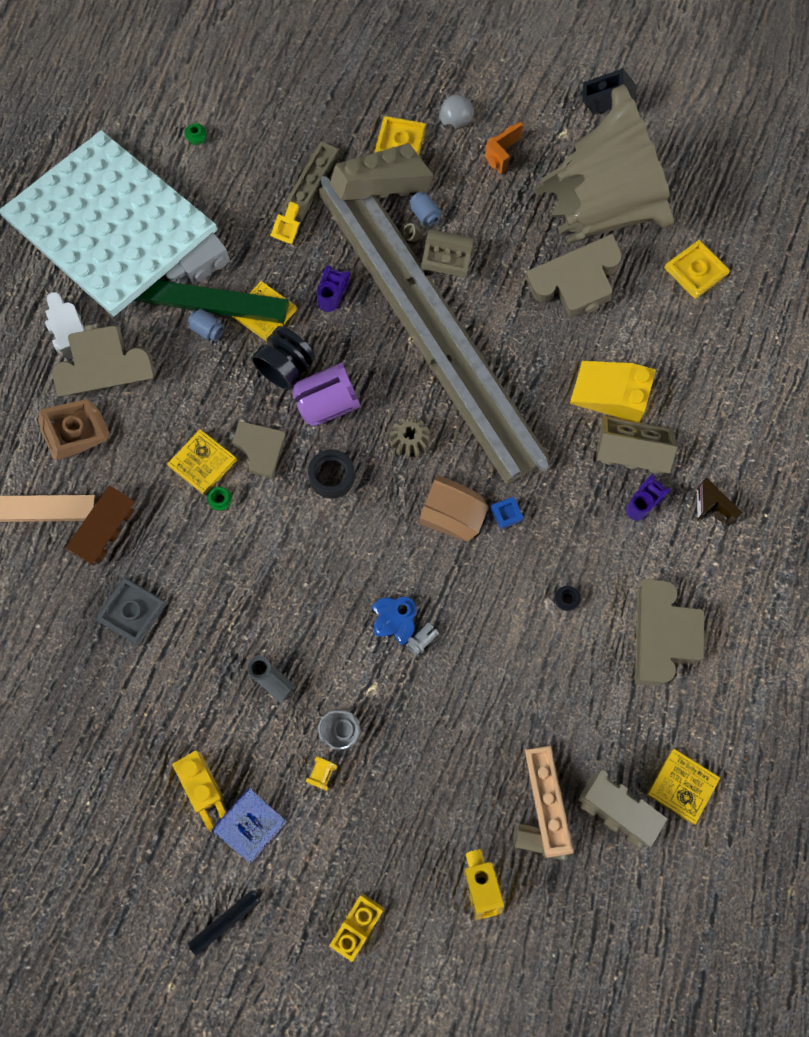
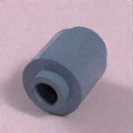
M418 192L411 198V210L424 226H433L440 220L441 210L428 194Z
M203 309L193 311L188 318L189 329L208 341H217L224 331V325L221 324V321Z

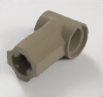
M518 824L514 848L542 853V856H545L540 828ZM567 855L549 857L567 861Z

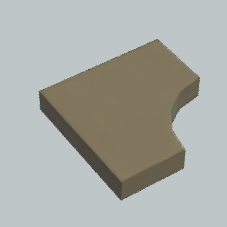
M239 421L232 443L233 446L242 449L248 456L249 473L273 479L286 438V432Z

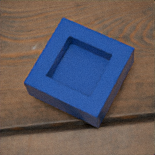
M514 496L491 505L490 509L500 530L522 522L524 519Z

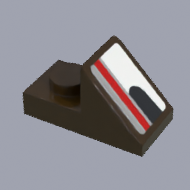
M705 478L697 488V520L702 518L711 509L715 517L729 527L743 513L708 478Z

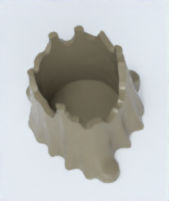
M625 85L612 90V109L604 120L593 131L574 144L576 151L565 158L562 166L541 178V185L534 187L536 196L543 193H555L557 195L558 203L551 215L552 217L566 218V223L558 226L560 235L567 232H576L566 238L568 245L615 229L643 222H655L662 228L674 223L668 203L670 192L663 168L657 158L655 146L647 134L646 123L640 117L636 103L631 98Z

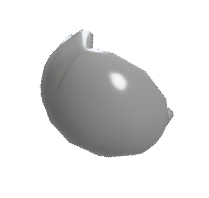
M455 94L449 96L440 108L439 117L443 125L451 124L455 129H458L459 127L467 126L472 121L474 107L469 99Z
M345 709L329 711L321 718L318 725L320 740L335 750L350 748L357 742L361 733L359 720L353 713Z

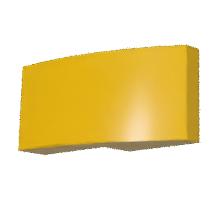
M361 893L329 947L353 962L385 908Z

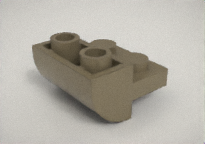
M429 229L421 269L466 278L474 238Z

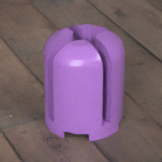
M342 363L302 379L293 386V398L297 403V408L303 420L309 425H321L361 407Z

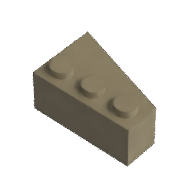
M603 769L593 773L576 800L581 804L580 809L592 817L598 815L604 819L603 824L613 832L618 833L620 830L628 836L626 840L639 849L642 846L645 848L652 847L667 818L644 800H638L628 793V788L624 785L619 784L618 786L607 779L609 774Z

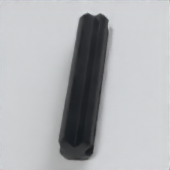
M254 890L249 891L189 941L188 947L194 955L200 954L261 902L258 894Z

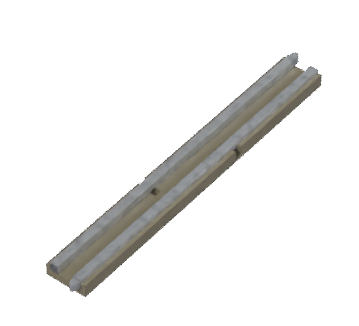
M322 176V188L319 189L321 199L506 485L536 468L546 471L548 468V454L429 275H424L421 263L377 197L370 195L369 199L341 200L331 187L330 180Z

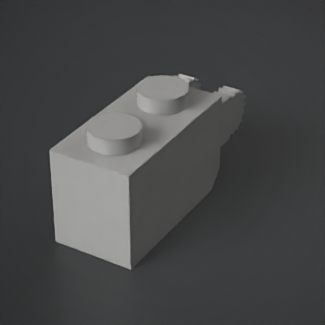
M212 232L178 261L179 263L166 273V277L169 279V282L181 284L190 282L194 285L197 282L204 281L208 275L224 268L230 262L227 249Z

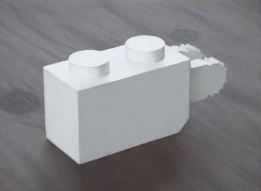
M53 292L46 298L50 309L45 311L48 317L45 324L49 333H54L56 339L52 340L57 353H62L66 360L73 358L68 335L86 330L75 306L68 302L64 303L59 293Z

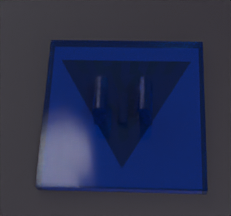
M248 788L211 831L251 864L287 821L254 791Z

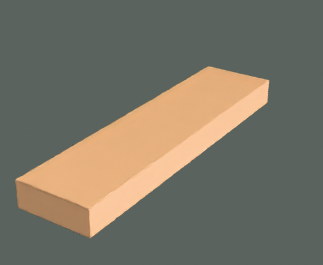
M95 495L0 496V522L84 521L97 503V497Z
M552 747L525 750L545 858L573 854Z

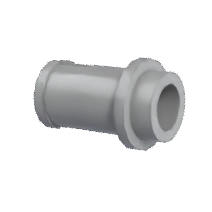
M426 623L413 638H408L409 642L406 646L416 656L419 653L423 654L424 648L439 635L436 629L427 635L433 628L430 623Z

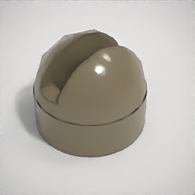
M408 223L403 228L402 236L405 241L411 243L418 242L422 237L421 228L416 224Z

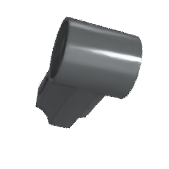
M254 656L249 660L247 671L251 678L260 684L280 704L296 688L264 656ZM257 663L266 664L267 670L263 675H255L253 673V667Z

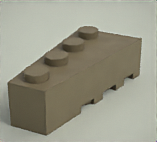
M410 143L336 164L330 185L341 200L369 199L370 195H377L383 198L388 197L389 194L399 193L400 196H409L410 192H424L426 194L434 175Z

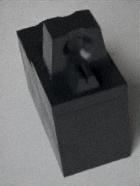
M624 68L583 82L582 102L594 115L611 110L612 90L625 85L631 98L637 103L636 84Z

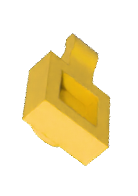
M290 201L285 217L278 214L270 235L271 237L293 245L300 225L299 222L294 221L300 207L298 204Z

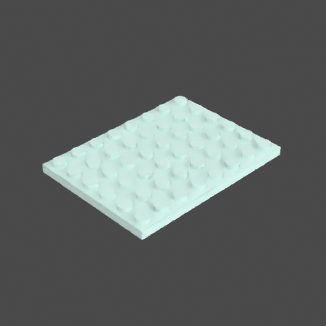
M101 130L0 209V214L113 317L179 263L178 261L212 232L214 233L218 230L213 221Z

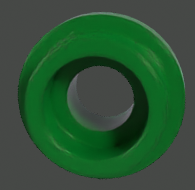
M194 123L186 127L184 135L186 140L192 145H200L205 141L207 132L203 125Z
M216 487L209 492L207 502L213 510L223 511L231 505L232 495L228 489ZM224 497V501L221 503H217L216 499Z

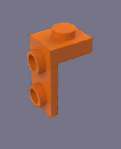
M521 121L509 126L500 135L493 136L486 144L485 157L490 166L494 169L496 168L500 174L508 171L510 156L504 149L522 137L524 124Z

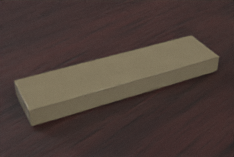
M320 141L284 202L281 214H286L289 202L291 201L300 206L295 220L300 222L303 220L319 189L322 187V176L327 177L340 156L339 148Z

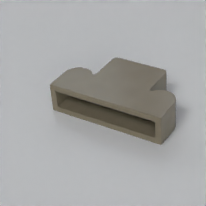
M610 234L526 271V281L534 298L539 302H549L557 293L568 317H574L585 311L586 313H591L597 310L599 305L611 299L612 288L606 275H611L618 270L621 251L613 234Z
M100 323L85 326L86 331L69 334L68 340L74 362L71 360L60 362L55 365L52 371L57 396L156 377L152 356L147 349L136 347L126 353L120 327L113 325L101 328Z
M642 579L638 584L635 685L662 686L675 676L676 668L674 663L694 665L704 657V646L708 640L707 630H704V611L702 609L673 607L672 604L677 598V590L673 584L667 581Z

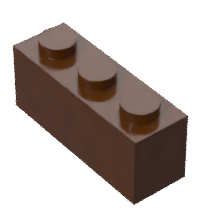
M109 485L64 550L88 565H92L94 561L99 564L107 552L103 549L107 542L111 541L113 543L121 532L118 526L122 520L127 522L134 513L135 509L132 506L135 501Z

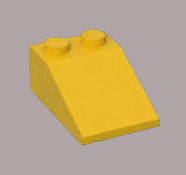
M582 361L570 404L621 419L640 422L646 409L656 370L634 363Z

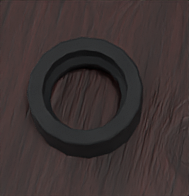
M328 449L319 452L312 458L308 467V477L311 487L318 495L334 499L350 491L354 484L355 471L352 460L347 454L339 450ZM327 462L342 464L346 471L344 481L333 487L324 486L317 477L319 467Z

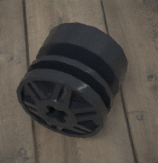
M277 326L272 332L273 335L266 339L268 345L262 344L251 357V361L255 368L271 383L281 389L290 390L300 378L299 372L306 371L308 365L315 360V354L311 347L296 333L286 327Z

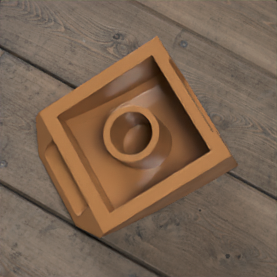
M89 399L45 408L39 411L38 421L40 430L51 456L55 460L90 449L107 440L110 434L99 409Z
M437 474L423 506L419 524L463 541H469L479 533L489 506L485 498L480 494Z

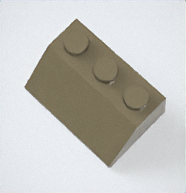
M602 416L596 450L597 460L607 465L622 464L629 469H648L655 474L671 472L678 447L672 428Z

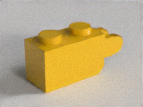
M196 750L174 762L172 766L195 812L201 815L207 829L211 832L215 828V823L208 810L216 806L221 819L228 812L223 804L225 800L202 753Z

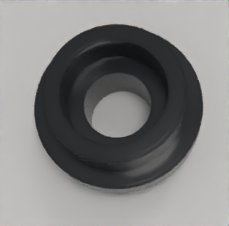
M563 586L555 594V603L563 611H572L580 603L579 592L571 586ZM563 596H569L571 598V602H564Z

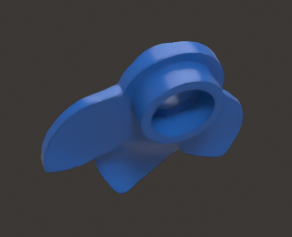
M385 597L376 601L372 609L379 617L374 624V634L376 636H389L394 633L401 645L407 643L408 638L412 637L415 631L413 622L417 612L415 602L408 597H399L396 600ZM401 605L407 606L406 614L400 613L399 608Z

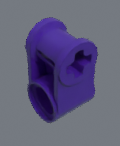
M330 265L325 267L322 279L317 287L318 306L321 310L331 312L338 307L343 292L349 283V271H338L332 269Z
M654 474L650 475L626 506V513L632 520H643L672 490L670 487L666 488L657 481ZM635 503H640L644 510L637 508Z

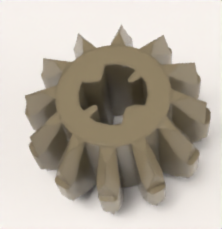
M413 416L410 418V422H406L402 417L400 420L401 425L394 423V431H391L389 434V438L392 439L390 442L391 447L397 448L396 453L398 455L405 452L407 459L410 457V453H413L418 458L419 450L425 452L427 450L426 444L430 443V437L428 436L429 428L423 427L422 420L415 423Z

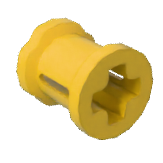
M315 757L316 764L310 778H307L305 782L327 791V783L330 776L338 766L320 757Z

